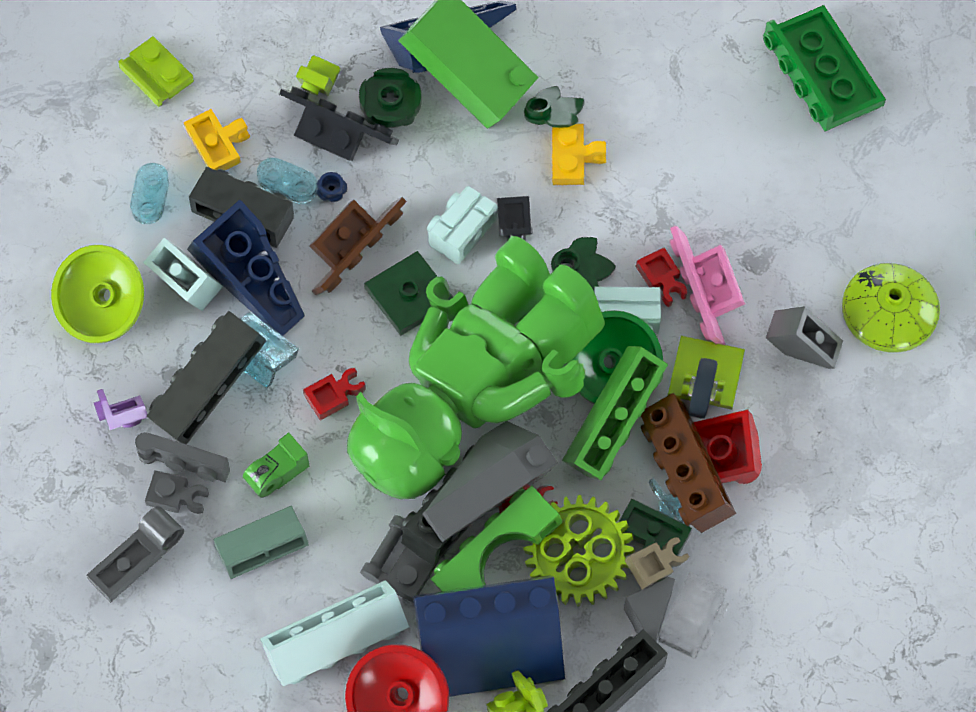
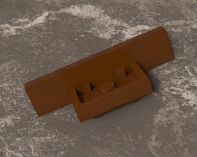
M401 197L392 202L376 221L355 200L350 201L309 245L332 268L314 287L312 292L315 295L325 290L328 293L332 292L343 280L339 275L346 268L349 271L352 270L362 260L363 256L360 252L366 246L369 248L373 247L382 238L381 229L386 224L389 226L393 225L403 215L404 212L401 208L407 201Z

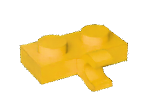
M209 109L183 122L187 133L207 167L214 170H227L241 163L240 156L232 142L240 143L250 138V134L247 131L248 126L243 118L236 119L229 125L222 127L213 110Z
M575 124L564 128L552 127L553 185H584V163H606V142L594 141L584 146V124Z

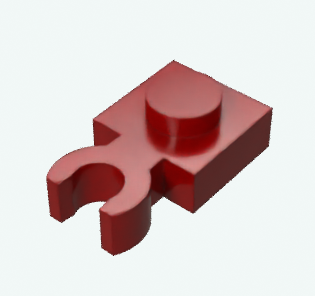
M665 247L636 261L635 267L648 287H660L662 290V301L667 307L672 306L673 299L669 294L671 292L678 293L682 300L686 299V286L679 281H675L680 278L681 272Z
M355 368L347 369L338 381L330 374L303 389L305 398L319 420L348 406L349 401L346 396H357L360 392L363 393L366 390L364 381L356 385L349 383L351 379L357 377V370Z

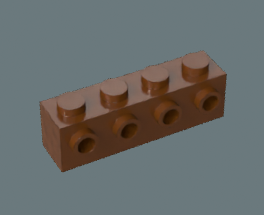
M672 393L645 408L641 415L644 422L640 426L641 431L649 443L653 442L656 451L653 453V457L662 471L666 470L669 479L665 480L666 486L674 498L678 497L682 507L678 508V512L687 526L692 525L700 533H703L736 514L734 507L685 403Z

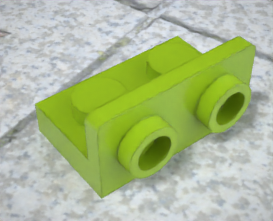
M518 670L511 673L517 691L500 693L494 697V701L486 704L488 712H544L543 709L548 707L542 689L540 687L536 688L530 677L526 679Z

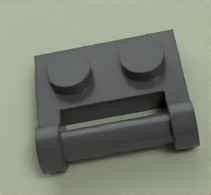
M394 515L389 523L390 530L370 563L366 562L360 573L375 584L386 580L398 596L414 603L413 596L420 594L438 562L435 566H432L405 547L389 575L381 570L400 537L403 536L404 529L401 526L405 518Z

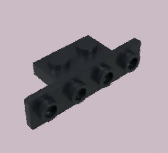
M292 86L291 91L286 89L280 90L279 95L305 106L294 136L346 160L353 161L364 133L388 144L397 145L399 139L391 136L393 130L377 123L374 128L364 124V117L348 111L346 115L336 111L337 105L320 98L318 103L308 99L310 93Z

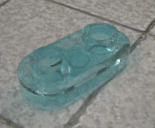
M278 158L265 159L257 168L259 185L271 193H280L290 201L299 204L308 203L317 195L316 177L313 173ZM270 176H278V177H279V178L276 179V180H270V179H268ZM301 187L307 189L303 192L297 191V189Z
M147 163L137 171L130 208L133 218L141 224H153L163 215L169 187V177L167 170L161 164ZM153 180L158 181L156 185L148 184ZM146 208L153 209L151 212L148 213L142 212Z

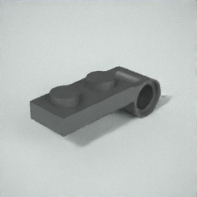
M156 506L147 512L139 523V529L86 575L87 579L110 603L160 560L182 538L184 529L161 506Z

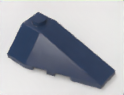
M506 1L469 7L489 28L517 10L515 3ZM418 18L381 26V34L400 67L411 69L412 73L428 71L398 41Z
M238 200L197 236L187 250L212 277L276 335L282 338L305 315L290 282L286 280L278 263L279 259L276 252L271 248L263 224L241 200Z

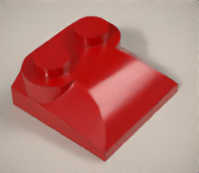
M748 409L694 422L722 483L736 481L740 484H748L758 478L762 469L759 437L753 415Z

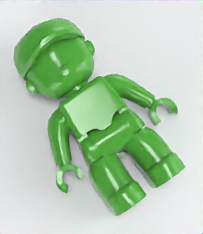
M512 236L495 254L497 267L480 284L473 295L470 305L465 294L460 291L452 299L448 300L450 296L449 285L442 276L431 280L426 289L431 307L428 309L412 344L408 361L412 374L419 380L420 384L404 383L396 386L383 395L374 405L369 403L361 392L356 396L360 414L347 438V453L357 471L374 488L386 495L401 500L415 499L426 494L446 475L443 468L445 465L450 466L457 462L460 456L459 445L462 439L460 420L476 429L486 422L501 423L523 414L549 397L551 391L555 396L561 398H568L580 392L584 386L583 379L585 378L586 371L583 364H579L578 360H571L584 349L605 325L596 295L585 278L566 265H559L550 274L544 259L538 251L522 238ZM453 321L451 327L448 329L449 322Z

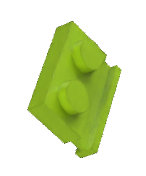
M154 36L131 51L129 57L118 61L119 68L158 107L162 105L164 100L167 98L171 99L194 82L193 75Z

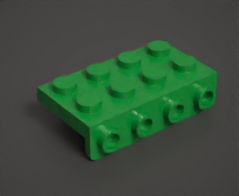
M825 5L780 24H777L775 20H770L766 23L763 34L766 47L770 51L773 50L778 58L781 71L789 75L793 81L797 96L805 100L812 119L816 123L819 122L824 132L885 105L886 99Z

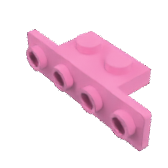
M673 226L670 228L673 235L670 244L675 255L682 260L683 266L680 267V272L685 283L691 285L693 294L690 295L691 303L695 311L701 313L703 322L700 323L701 331L707 341L711 340L715 344L726 345L716 317L745 305L726 251L719 245L694 257L685 233L677 226Z

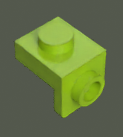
M313 55L307 67L300 66L296 78L302 84L301 88L316 96H318L319 92L329 96L340 72V67Z

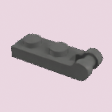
M147 432L140 433L135 439L139 459L145 464L159 461L165 463L168 468L174 471L183 472L187 470L194 472L198 477L209 482H214L215 480L226 482L230 472L227 457Z

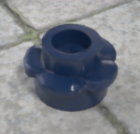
M327 172L316 183L317 195L323 201L338 202L343 198V194L347 192V183L338 173Z

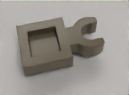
M679 538L669 540L662 547V550L656 542L625 559L641 590L671 575L674 572L671 566H680L690 557L688 553L683 556H676L673 553L672 548L680 542Z

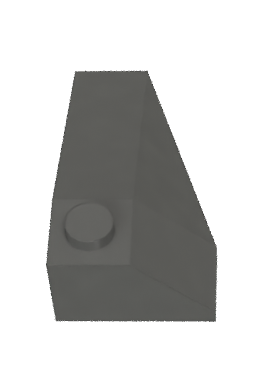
M505 421L479 438L466 458L425 510L423 516L440 540L444 542L511 499L521 489L525 490L542 479L558 462L539 435L509 421Z

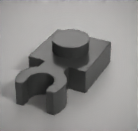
M155 470L145 498V504L150 507L161 506L164 510L179 513L181 505H186L191 512L201 514L204 511L203 504L195 503L193 499L196 496L208 497L209 492L202 485H194L188 488V480L185 477Z

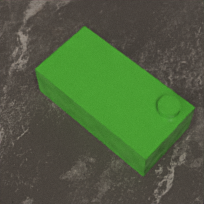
M435 0L398 40L487 129L502 120L539 78L462 0Z

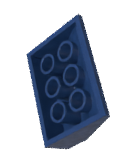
M543 576L413 596L420 650L429 655L442 670L448 684L449 697L516 687L511 673L517 670L526 679L530 677L534 684L565 679L560 617L554 577Z

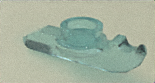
M654 478L650 479L649 485L653 493L660 500L658 504L659 512L685 524L678 512V508L682 507L678 497L674 498L671 494H666Z

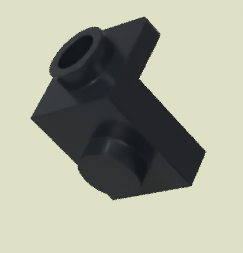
M529 196L497 198L499 237L506 236L508 241L512 236H517L526 241V235L533 234Z

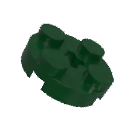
M382 68L373 72L374 76L370 77L367 81L365 79L359 89V105L365 115V120L369 124L375 125L377 123L387 128L408 126L414 122L415 116L421 108L422 96L419 83L417 81L415 83L409 77V73L398 68ZM388 93H394V98L398 99L394 102H386L382 98H386Z

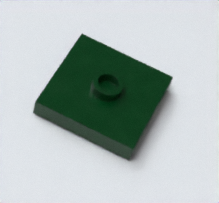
M416 251L366 281L364 289L401 336L423 322L428 309L431 307L426 289L430 281L438 276L421 254ZM450 293V296H449L448 300H450V299L453 298V296H452L451 293Z

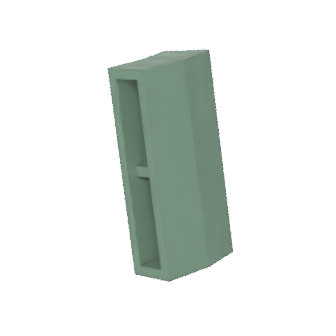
M292 505L213 539L215 548L230 579L309 546L306 533Z

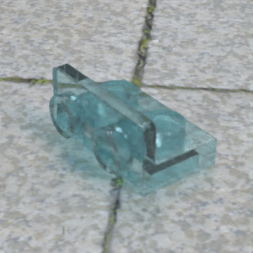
M248 312L240 319L263 336L267 342L244 372L268 388L272 385L276 372L297 357L299 348Z

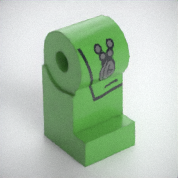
M289 432L278 440L279 444L262 458L254 461L243 473L244 480L260 498H264L276 489H280L310 467L307 452Z

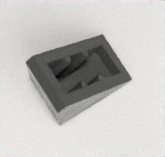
M667 577L626 597L624 611L637 634L644 629L657 642L673 591L674 578Z

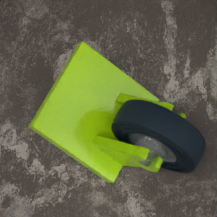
M681 336L668 395L674 393L680 399L691 401L688 411L689 415L700 419H705V416H707L709 405L732 410L745 349Z

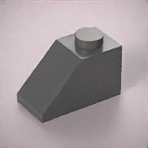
M805 306L775 310L766 335V339L784 355L828 369L835 368L843 340Z

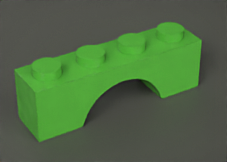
M532 485L526 491L521 489L513 495L509 501L510 505L501 514L496 512L485 522V529L476 537L474 535L468 537L460 545V552L451 560L446 559L434 570L435 575L431 580L441 592L486 585L484 578L485 565L489 556L497 547L513 540H525L539 545L545 537L563 523L560 514Z

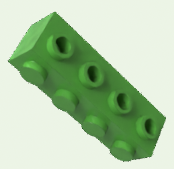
M628 346L562 461L589 478L602 480L610 471L614 462L613 459L620 447L628 440L630 430L635 421L644 412L647 400L653 390L662 381L663 373L668 364L642 347Z

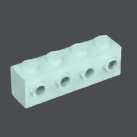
M385 580L264 636L260 640L274 674L282 686L299 683L307 675L319 669L331 668L339 660L351 654L363 653L369 646L381 640L395 638L402 630L409 628L395 590Z

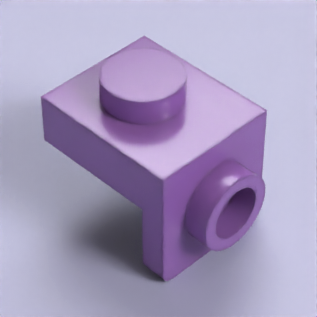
M97 390L99 401L93 403L99 421L106 420L110 430L121 426L124 428L134 427L140 424L142 419L148 418L146 417L147 411L140 395L109 405L104 390Z

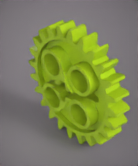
M578 495L576 504H571L566 496L563 501L564 507L559 508L555 502H551V506L560 514L563 523L545 537L539 545L533 543V545L523 547L525 554L533 556L525 561V565L527 568H536L529 574L531 578L554 577L556 594H561V600L564 605L569 602L571 597H574L577 607L581 606L583 597H587L591 605H594L596 594L599 593L606 600L608 596L605 589L610 587L615 591L619 590L615 581L617 578L627 581L628 577L622 569L629 568L625 562V557L634 554L635 549L625 544L630 543L634 539L632 533H623L629 527L627 521L616 523L620 517L618 510L608 514V502L605 501L598 508L596 498L593 496L588 504H584L581 495ZM583 520L589 523L587 530L583 533L576 534L571 531V527L576 521ZM596 530H602L600 535L592 538ZM609 544L612 546V551L606 557H597L594 554L597 546ZM551 545H563L564 550L558 557L553 558L547 555V549ZM576 545L579 548L584 547L586 553L582 556L579 553L575 554L573 548ZM567 562L565 568L561 572H557V568ZM583 567L587 569V576L583 580L573 581L570 579V574L575 568Z

